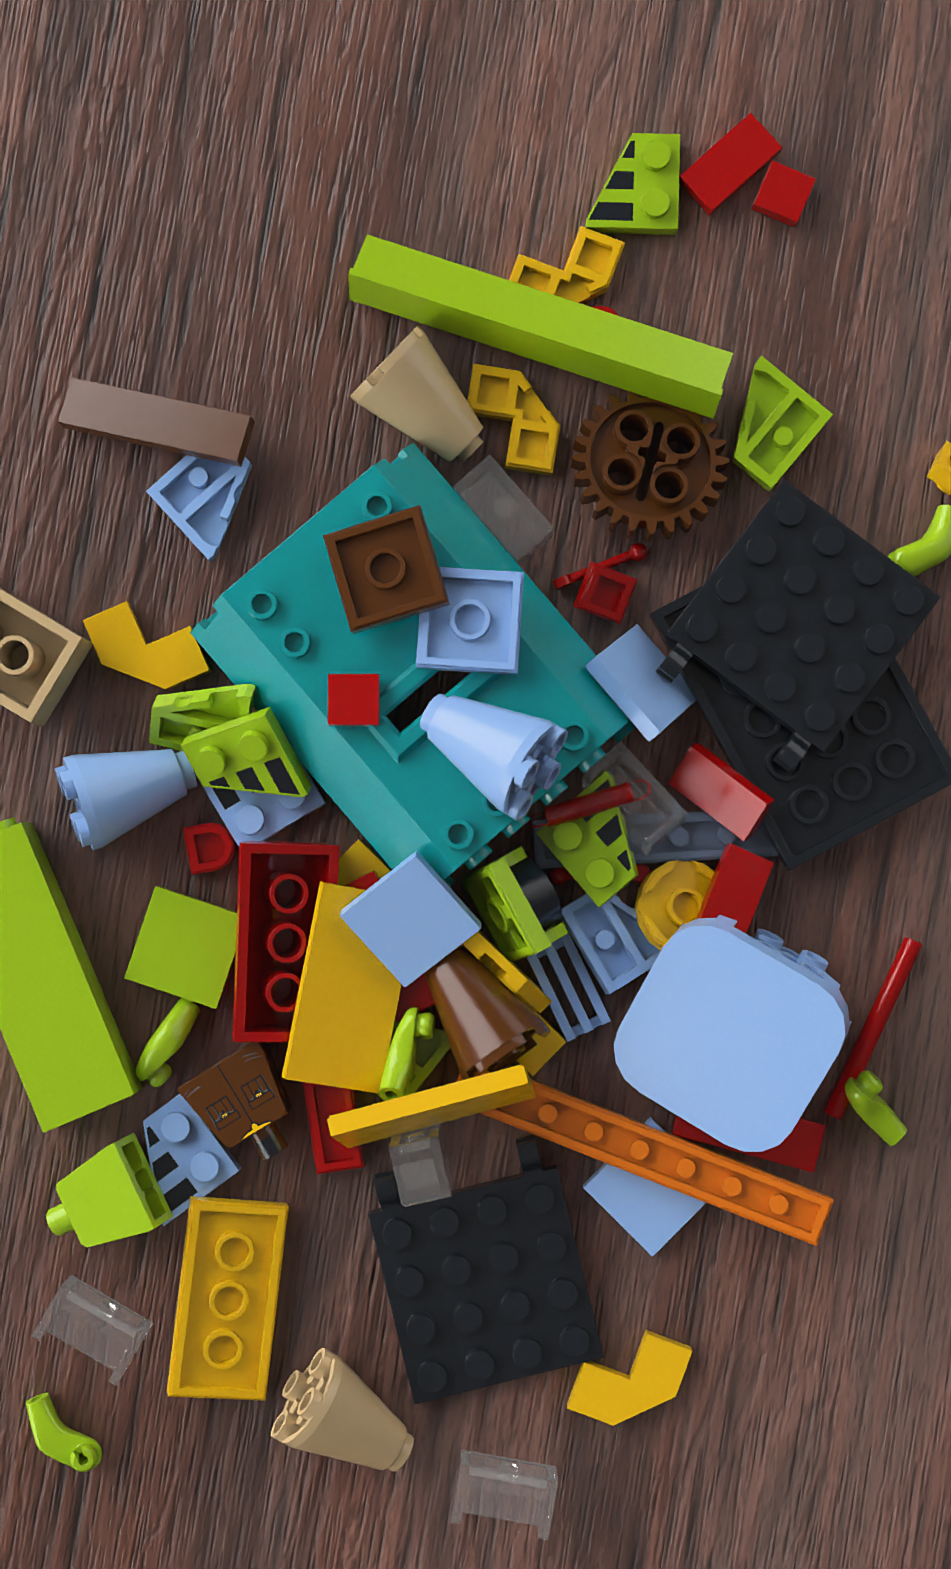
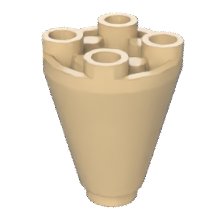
M321 1348L317 1351L304 1373L295 1370L288 1378L282 1391V1396L288 1400L283 1412L277 1417L272 1427L271 1437L288 1447L382 1471L388 1468L396 1472L404 1465L413 1447V1436L407 1433L406 1426L341 1357L325 1348Z

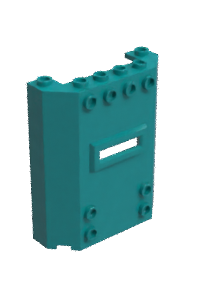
M412 443L403 448L398 454L399 457L392 463L383 459L370 467L230 586L212 605L216 612L207 620L205 618L198 622L190 633L234 685H256L253 707L257 711L271 707L298 760L391 869H394L417 850L446 884L451 887L455 883L450 876L451 873L463 863L469 870L473 869L492 852L491 848L487 845L492 838L501 831L509 838L528 822L530 817L526 814L520 821H516L498 810L428 739L427 732L420 728L422 715L401 733L386 717V715L439 671L436 669L416 668L420 614L353 634L350 631L323 535L420 505L439 567L511 572L524 571L420 449ZM524 572L518 675L471 672L446 693L445 696L455 695L550 720L568 731L567 739L555 758L557 762L561 763V770L557 779L548 790L540 787L533 797L532 804L540 799L546 806L568 787L562 780L575 767H578L585 773L606 755L600 748L602 744L611 737L618 744L636 726L587 671L585 666L596 657L595 653ZM328 674H379L380 726H329Z

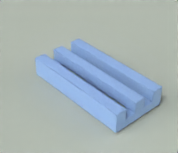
M567 933L552 942L550 947L537 954L528 956L527 959L543 992L552 1001L549 1005L567 1042L577 1036L594 1030L593 1028L604 1025L611 1020L570 934ZM563 946L597 1014L589 1019L556 952L557 949ZM546 954L579 1020V1024L575 1026H570L538 959Z

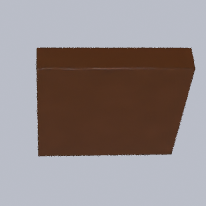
M420 505L323 535L350 631L353 634L450 605Z

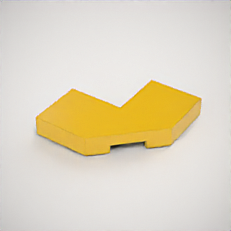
M580 226L564 270L518 254L509 280L581 304L608 292L625 242Z
M473 363L467 402L475 415L512 422L505 469L552 476L560 424L552 413L546 409L521 371Z
M128 601L83 620L99 660L104 666L165 690H170L211 672L199 642L190 633L193 630L191 626L147 644Z
M480 930L462 943L534 1012L541 1013L552 1002Z
M645 1329L629 1375L593 1361L581 1363L567 1401V1409L614 1426L675 1398L693 1350L689 1345Z

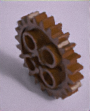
M630 391L626 392L625 402L623 403L613 393L610 394L607 402L608 410L596 404L591 415L594 421L583 419L580 427V432L583 436H575L572 449L577 451L578 454L572 455L570 468L580 470V472L574 475L573 487H587L582 493L581 504L597 503L592 518L596 520L608 514L611 517L608 527L609 531L612 532L620 523L627 525L626 536L628 539L632 538L637 528H641L644 530L646 540L650 542L656 529L660 528L668 540L671 539L674 533L675 524L687 533L693 524L692 517L703 522L709 512L706 505L716 506L720 495L715 490H722L727 481V477L720 474V472L726 470L729 459L718 456V454L723 452L726 440L711 439L718 428V423L711 422L703 425L701 422L703 415L645 396L638 398L636 393ZM659 425L663 428V432L654 459L653 471L647 485L645 499L637 501L636 492L644 469L645 457L651 443L653 429ZM634 429L642 435L643 439L630 441L621 434V431ZM673 441L681 442L688 448L689 453L677 454L669 448L668 443ZM622 472L630 478L631 483L625 486L617 485L611 481L609 474ZM659 485L671 486L677 492L678 497L672 499L662 497L655 487Z

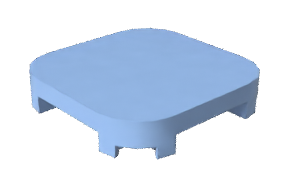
M718 915L717 918H698L687 924L683 923L661 949L618 1028L614 1041L615 1061L624 1079L639 1093L725 1145L743 1152H763L780 1145L793 1131L838 1056L852 1022L849 1021L848 1005L839 990L841 985L826 972L823 978L817 976L735 928L736 920L722 915Z

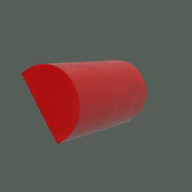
M290 841L240 842L232 1036L234 1042L289 1041L319 884L321 881L338 885L339 845Z

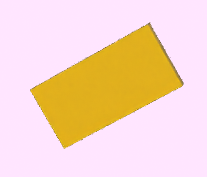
M320 881L282 1072L284 1079L379 1093L402 984L340 917L341 910L366 890Z
M517 1065L329 1116L327 1122L331 1137L345 1147L351 1148L533 1099L536 1096L532 1081L525 1067Z
M190 1196L167 1384V1394L169 1397L266 1401L289 1208L287 1203Z

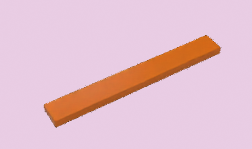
M486 1069L480 1074L479 1072L476 1073V1076L488 1074L490 1072L488 1071V1069ZM460 1073L456 1082L463 1080ZM532 1079L536 1098L481 1112L483 1115L815 1246L818 1245L834 1199L828 1195Z

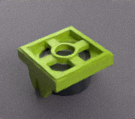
M522 846L461 878V883L495 946L510 961L537 954L550 947L552 942L568 933L564 923L560 922L562 920V909L553 885L536 863L530 859H525L527 856Z

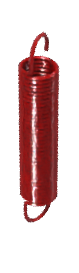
M645 780L635 781L634 783H646L649 789L645 796L634 799L630 783L627 781V783L608 787V789H601V791L582 795V797H575V799L549 805V807H544L549 824L531 825V819L538 814H542V812L532 815L528 824L533 828L545 825L551 828L563 823L572 822V820L605 812V810L631 804V802L646 798L650 794L651 786Z

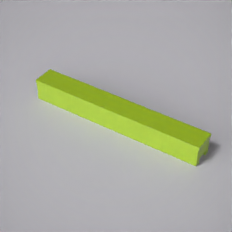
M368 234L354 267L350 268L348 273L349 300L714 419L724 390L722 385L733 356L731 352Z

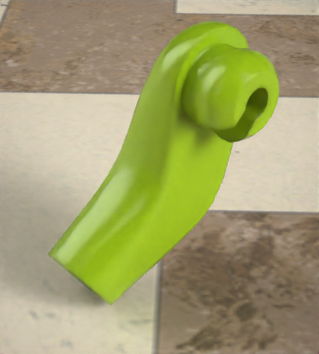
M939 505L923 537L889 553L887 557L914 577L945 561L951 555V505Z
M180 998L151 1036L135 1070L136 1077L140 1081L147 1079L153 1087H160L169 1079L172 1074V1068L165 1064V1062L179 1050L190 1033L200 1013V1009L195 1003Z
M412 1007L406 1011L391 1041L382 1075L379 1096L383 1100L387 1101L405 1095L415 1069L418 1038L428 1040L434 1036L435 1016L432 1013H419L418 1007Z
M869 1070L862 1071L857 1079L850 1077L845 1083V1093L852 1108L888 1145L894 1146L907 1133V1128L878 1095L883 1089V1084L879 1078Z
M49 1393L36 1395L26 1401L25 1404L33 1436L40 1451L79 1472H88L99 1465L102 1459L100 1444L95 1439L66 1426L57 1415Z

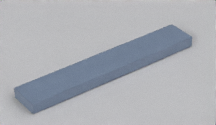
M706 812L624 816L628 831L627 839L630 850L634 854L636 864L675 860L720 859L725 845L729 843L760 857L779 856L761 822L752 837L742 841ZM537 820V821H533V826H539V825H542V824H546V823H548V821H547V820ZM542 827L533 828L535 863L540 869L563 868L564 866L536 834Z

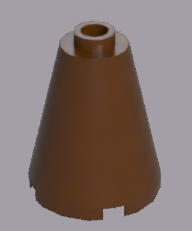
M465 946L453 950L424 973L463 1080L476 1077V1073L479 1072L480 1074L486 1069L490 1073L504 1069L537 1046L532 1036L537 1033L539 1036L546 1038L550 1033L546 1024Z

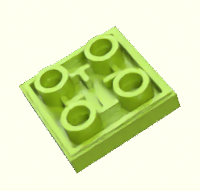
M155 886L124 979L218 1009L235 961L237 912L161 886Z

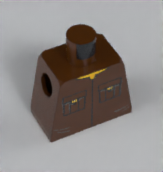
M250 1042L185 1081L177 1088L181 1096L228 1149L249 1137L260 1157L265 1161L288 1146L275 1121L286 1115L292 1107L267 1042Z

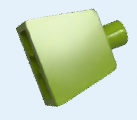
M135 1133L108 1145L56 1184V1191L62 1203L50 1208L46 1214L48 1226L55 1235L62 1236L75 1230L81 1245L87 1248L149 1232L173 1217Z

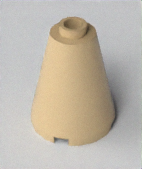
M419 326L350 395L357 404L449 462L456 456L464 462L483 443V440L478 436L483 429L482 424L427 335Z

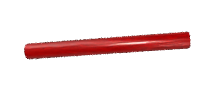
M904 937L825 1107V1113L842 1120L849 1105V1100L845 1093V1083L850 1077L857 1079L859 1074L865 1070L921 950V943Z

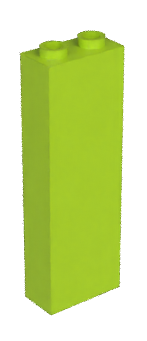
M15 817L0 821V1030L42 1132L45 1133L136 1094L143 1087L140 1080L136 1077L131 1058L33 822H20L17 824Z

